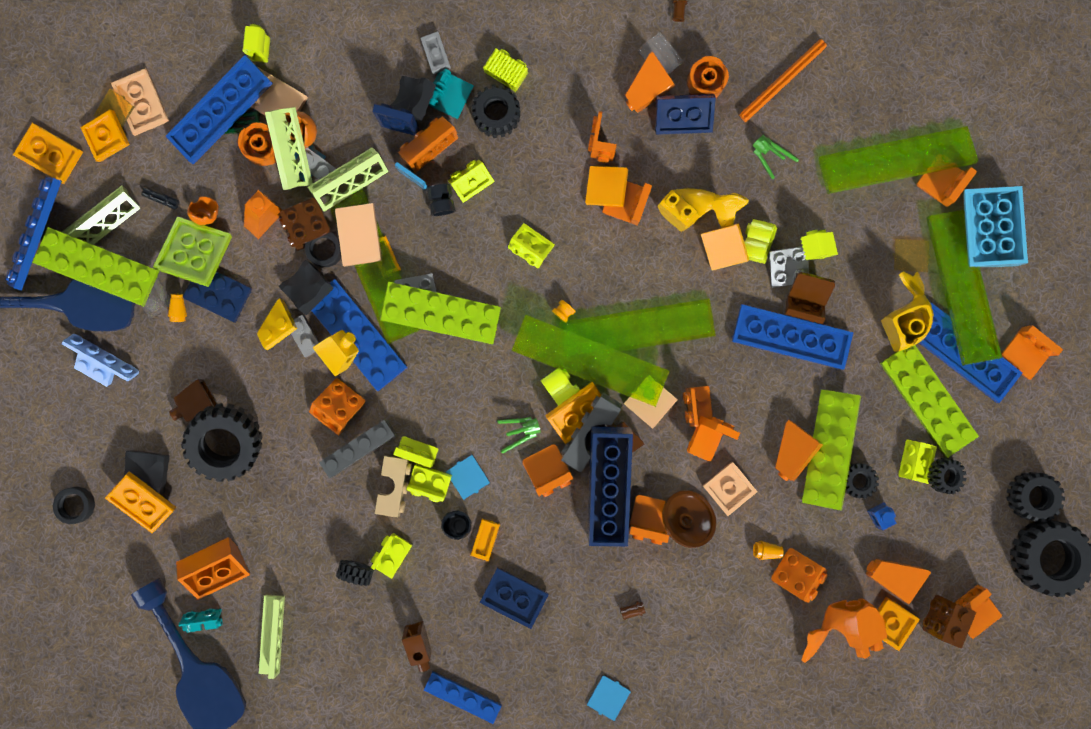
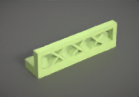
M296 107L265 112L283 190L313 184ZM290 112L291 123L287 122L285 113ZM291 132L295 135V143L291 141ZM295 152L300 156L299 162L295 159ZM300 171L304 174L305 181H300Z
M370 148L327 176L308 186V189L322 210L326 211L386 174L388 170L379 153L375 149ZM378 162L382 169L376 173L370 172L371 166ZM357 174H365L363 181L360 183L354 182ZM343 183L349 184L347 191L344 193L337 192L339 185ZM326 193L332 194L331 201L323 204L320 197Z
M121 185L62 231V233L75 238H86L87 243L94 245L139 210L140 206ZM125 200L133 206L128 211L120 210V204ZM107 214H117L114 222H105V216ZM93 225L102 226L100 233L89 234V230Z
M264 596L259 674H268V679H274L280 673L285 596Z

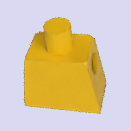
M344 330L338 331L313 347L314 351L334 376L347 370L359 352L354 344L356 341L355 335L350 332L345 333Z

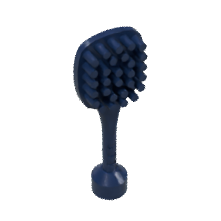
M75 279L70 282L64 292L53 295L35 297L0 296V308H40L64 313L73 326L90 331L108 332L125 329L130 326L134 317L135 303Z
M158 578L132 593L131 597L138 609L152 610L177 655L182 671L181 679L176 685V697L179 707L193 729H227L236 723L245 712L246 701L226 667H222L216 662L201 661L187 646L162 604L165 601L167 590L161 579Z

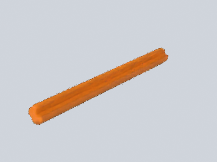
M822 39L818 40L740 113V118L747 122L827 47V44Z

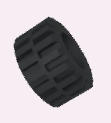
M491 85V89L485 87L484 92L479 91L477 93L478 97H475L473 100L472 114L474 122L481 132H485V135L488 137L493 135V138H497V135H501L502 138L505 137L506 133L511 134L513 128H517V123L520 121V104L515 93L512 94L509 88L505 90L502 85L499 88H496V85ZM493 103H501L508 109L506 116L500 120L489 119L485 115V111Z
M1037 472L1021 473V476L1014 477L1015 482L1011 481L1009 483L1012 486L1011 489L1007 488L1006 492L1010 493V496L1006 497L1007 501L1011 502L1009 507L1010 509H1015L1013 513L1023 519L1047 522V520L1054 519L1053 515L1058 516L1060 514L1059 508L1063 509L1064 507L1062 501H1065V496H1062L1064 489L1059 488L1061 484L1059 481H1054L1055 478L1053 476ZM1038 486L1042 492V499L1036 507H1033L1029 501V494L1034 487Z

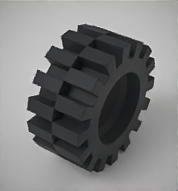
M937 459L936 463L933 462L931 464L933 468L928 470L931 471V474H927V477L931 478V480H928L929 484H932L931 488L945 494H956V492L961 491L959 487H964L965 484L962 482L967 479L963 477V475H967L966 471H962L965 467L957 460ZM949 469L950 477L949 480L945 483L944 475L945 472Z
M851 464L845 492L859 499H865L867 496L871 497L873 495L872 492L877 491L875 487L879 486V483H877L879 477L875 475L877 472L866 464ZM859 473L866 477V484L862 488H856L853 484L854 476Z
M340 560L336 577L342 581H347V583L369 586L374 570L371 569V566H366V564L352 560Z

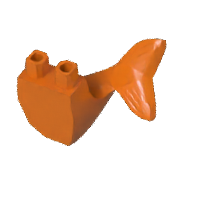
M865 599L849 602L842 600L830 604L825 612L821 629L808 633V645L801 660L806 663L817 652L832 629L838 630L846 637L849 646L855 648L857 657L868 658L870 656L869 647L871 651L875 652L884 649L882 640L887 638L885 622L876 607Z

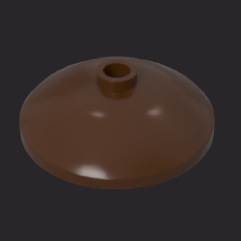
M685 490L676 492L665 502L662 511L663 524L669 536L676 543L687 548H698L707 544L712 539L716 530V516L713 508L703 496L696 492Z

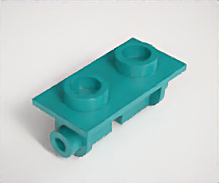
M222 609L187 612L183 614L178 626H182V630L187 633L201 631V624H204L205 630L218 629L219 626L223 625L222 618H219Z

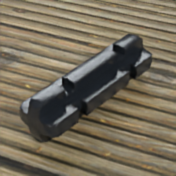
M144 187L141 192L142 196L174 210L178 208L180 203L179 200L149 187Z

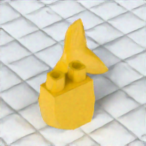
M687 188L671 190L657 207L665 219L679 231H684L692 226L702 215L711 209L715 211L718 222L723 228L734 225L736 212L743 208L749 202V199L738 193L718 195L702 189Z
M906 272L899 274L903 284L913 294L914 299L881 320L895 352L908 349L921 342L929 333L933 323L934 314L932 306L925 296L924 284L919 272H916L914 276Z

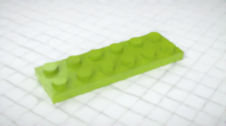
M49 227L32 262L143 307L160 272Z
M388 282L380 320L494 344L501 307Z
M916 345L898 351L880 363L945 458H949L979 437Z
M821 389L813 437L823 446L808 464L802 503L842 510L861 401L860 395Z

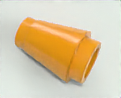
M171 294L167 316L170 322L186 321L187 311L183 294Z
M764 541L754 543L753 555L759 560L783 557V547Z

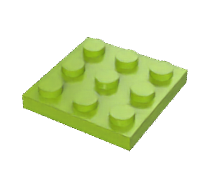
M177 217L153 267L158 271L209 287L232 236L229 233Z

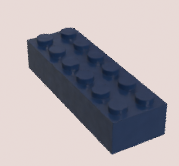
M591 427L588 509L589 546L628 547L633 446L631 427Z

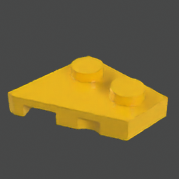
M279 298L257 332L259 340L266 350L275 346L297 329L284 300Z

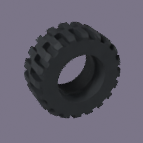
M223 403L216 404L214 408L210 405L205 407L203 411L200 410L191 420L182 436L184 439L181 442V448L185 449L182 454L184 459H189L188 466L190 468L194 467L196 469L195 473L199 476L202 473L206 476L205 479L211 480L216 478L217 482H223L225 478H227V481L235 480L236 476L240 478L245 475L246 471L253 467L262 447V432L258 431L260 426L258 422L252 421L254 417L250 413L246 415L244 413L245 409L241 407L235 409L233 404L223 407ZM212 429L230 431L239 440L240 451L231 456L216 454L208 447L205 441L206 432Z
M1047 520V522L1038 521L1035 524L1030 523L1025 526L1027 530L1021 529L1018 532L1020 537L1019 539L1014 538L1012 544L1015 545V548L1010 551V555L1014 556V560H1011V565L1017 568L1014 570V573L1017 577L1021 578L1020 581L1024 585L1048 596L1065 597V594L1069 596L1075 594V590L1081 591L1085 587L1083 584L1085 582L1089 583L1091 580V543H1087L1089 538L1080 529L1071 526V524ZM1058 540L1065 551V562L1057 573L1047 576L1041 568L1040 555L1048 543Z

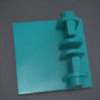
M444 69V71L437 74L433 82L436 87L428 106L458 119L474 85L451 75L449 70Z

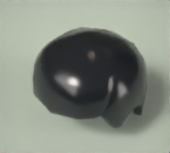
M462 511L448 512L441 520V529L444 535L450 539H463L471 531L472 521Z

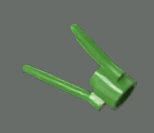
M764 134L753 144V147L756 149L754 153L760 159L771 179H774L775 176L761 153L766 155L771 150L782 160L785 159L784 155L796 162L799 161L797 157L774 143Z
M531 416L497 421L498 424L524 423L522 424L523 428L507 432L506 435L510 436L521 432L527 435L501 450V453H505L523 442L537 437V433H541L537 418L531 419Z

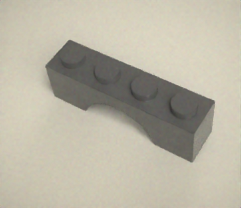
M602 393L601 397H595L591 404L594 407L591 413H585L581 420L584 424L580 429H575L571 436L574 440L571 444L567 443L561 452L564 454L561 461L579 472H582L590 459L591 448L587 441L589 430L591 427L601 424L612 425L623 404L605 393Z
M388 419L383 420L319 463L328 478H333L398 435Z

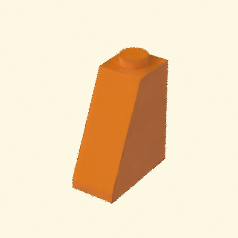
M653 52L648 55L625 95L628 99L626 101L627 106L631 111L635 110L637 113L656 101L657 96H663L676 86Z
M258 190L245 204L244 227L259 239L280 217L279 212L282 209Z
M791 420L786 422L775 467L779 471L778 475L786 481H795L823 446V444Z
M881 559L871 561L866 568V575L908 604L911 603L931 574L929 570L922 567Z

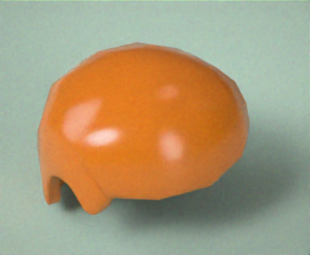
M202 196L195 203L191 201L187 215L191 221L198 225L211 224L218 216L219 205L214 199Z

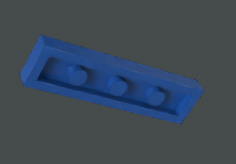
M432 671L424 688V691L494 724L502 707V704Z

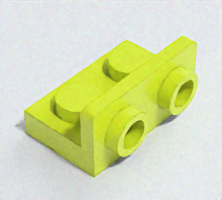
M480 160L469 162L466 165L467 168L461 172H454L450 176L451 179L448 180L463 203L495 182Z
M523 223L511 238L508 248L514 254L525 259L528 264L539 269L555 244Z
M403 436L399 447L395 449L394 455L431 468L439 449Z
M906 440L898 476L929 484L928 480L930 478L927 477V474H931V471L928 470L933 467L931 464L934 462L937 446Z
M415 464L406 490L410 491L414 496L423 495L429 497V500L433 502H443L452 475Z
M395 533L391 534L390 537L387 535L381 543V546H383L381 552H376L370 561L373 563L371 569H377L391 579L413 546Z

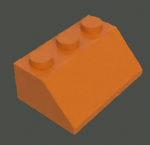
M443 116L439 119L435 118L430 122L429 127L425 131L421 130L414 136V140L410 143H404L398 153L415 174L458 139L456 129Z
M229 537L176 562L177 580L198 600L250 575L238 546Z

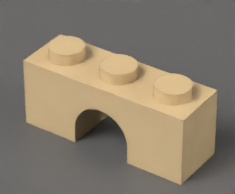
M389 455L384 456L381 475L392 478L395 488L391 494H378L375 514L398 518L401 513H404L406 502H403V495L407 494L408 491L406 489L409 484L406 482V477L410 475L412 468L409 460Z

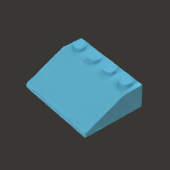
M1022 186L964 189L968 266L1009 267L1028 263Z

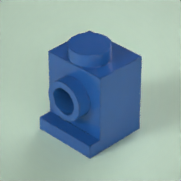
M885 502L867 511L877 529L885 530L897 524L894 519L896 515L893 509L888 507Z

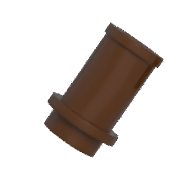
M673 0L674 11L672 20L674 22H684L685 5L688 4V1Z
M638 601L637 604L620 608L624 620L638 615L643 616L642 614L646 613L643 602L639 603Z

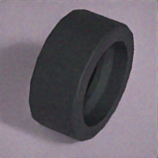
M332 232L305 243L307 258L317 266L331 267L336 265L342 257L339 238ZM328 238L333 241L335 252L331 258L321 260L314 255L313 246L318 239Z
M82 487L65 488L56 495L53 501V512L56 518L66 524H76L89 519L95 508V501L91 492ZM70 494H77L83 500L84 509L79 516L72 517L64 509L65 498Z

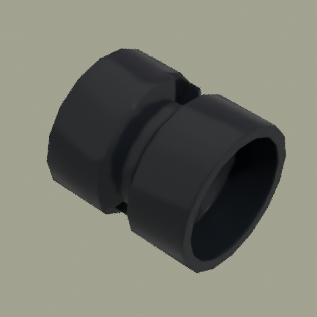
M450 184L433 185L426 189L428 200L432 201L429 205L432 216H443L455 212L454 201L450 199L453 196Z

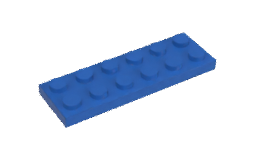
M244 55L166 135V138L190 163L195 164L273 83Z
M46 177L39 184V197H35L32 203L34 210L32 216L29 215L25 223L27 230L25 234L22 233L20 236V249L18 252L15 251L12 262H14L13 268L8 270L5 278L7 284L14 289L22 291L62 182L61 180Z
M334 279L330 282L334 289L311 311L331 335L340 330L355 335L356 341L354 344L359 352L353 362L376 391L379 392L408 367L338 281Z
M930 302L934 314L933 323L929 333L919 344L993 401L1000 403L1023 372Z
M742 304L740 305L731 342L845 370L853 332Z

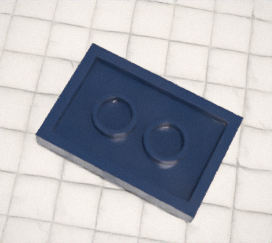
M715 94L657 96L656 135L713 133Z
M381 103V105L374 104L372 112L381 127L413 136L419 132L420 129L411 111L402 108L395 110L392 109V106Z
M216 272L209 287L190 281L183 298L236 323L252 288Z
M497 567L480 603L532 629L549 593Z

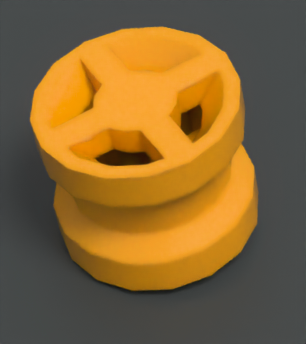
M562 299L559 302V306L552 310L564 323L568 321L570 315L576 312Z

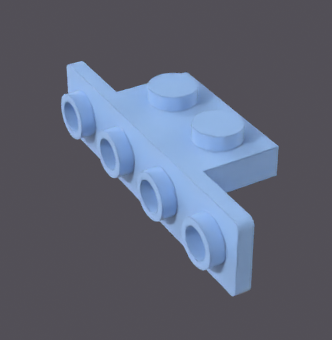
M72 334L62 342V345L78 353L74 368L106 387L112 383L114 374L126 381H130L139 374V370L83 339L81 336Z

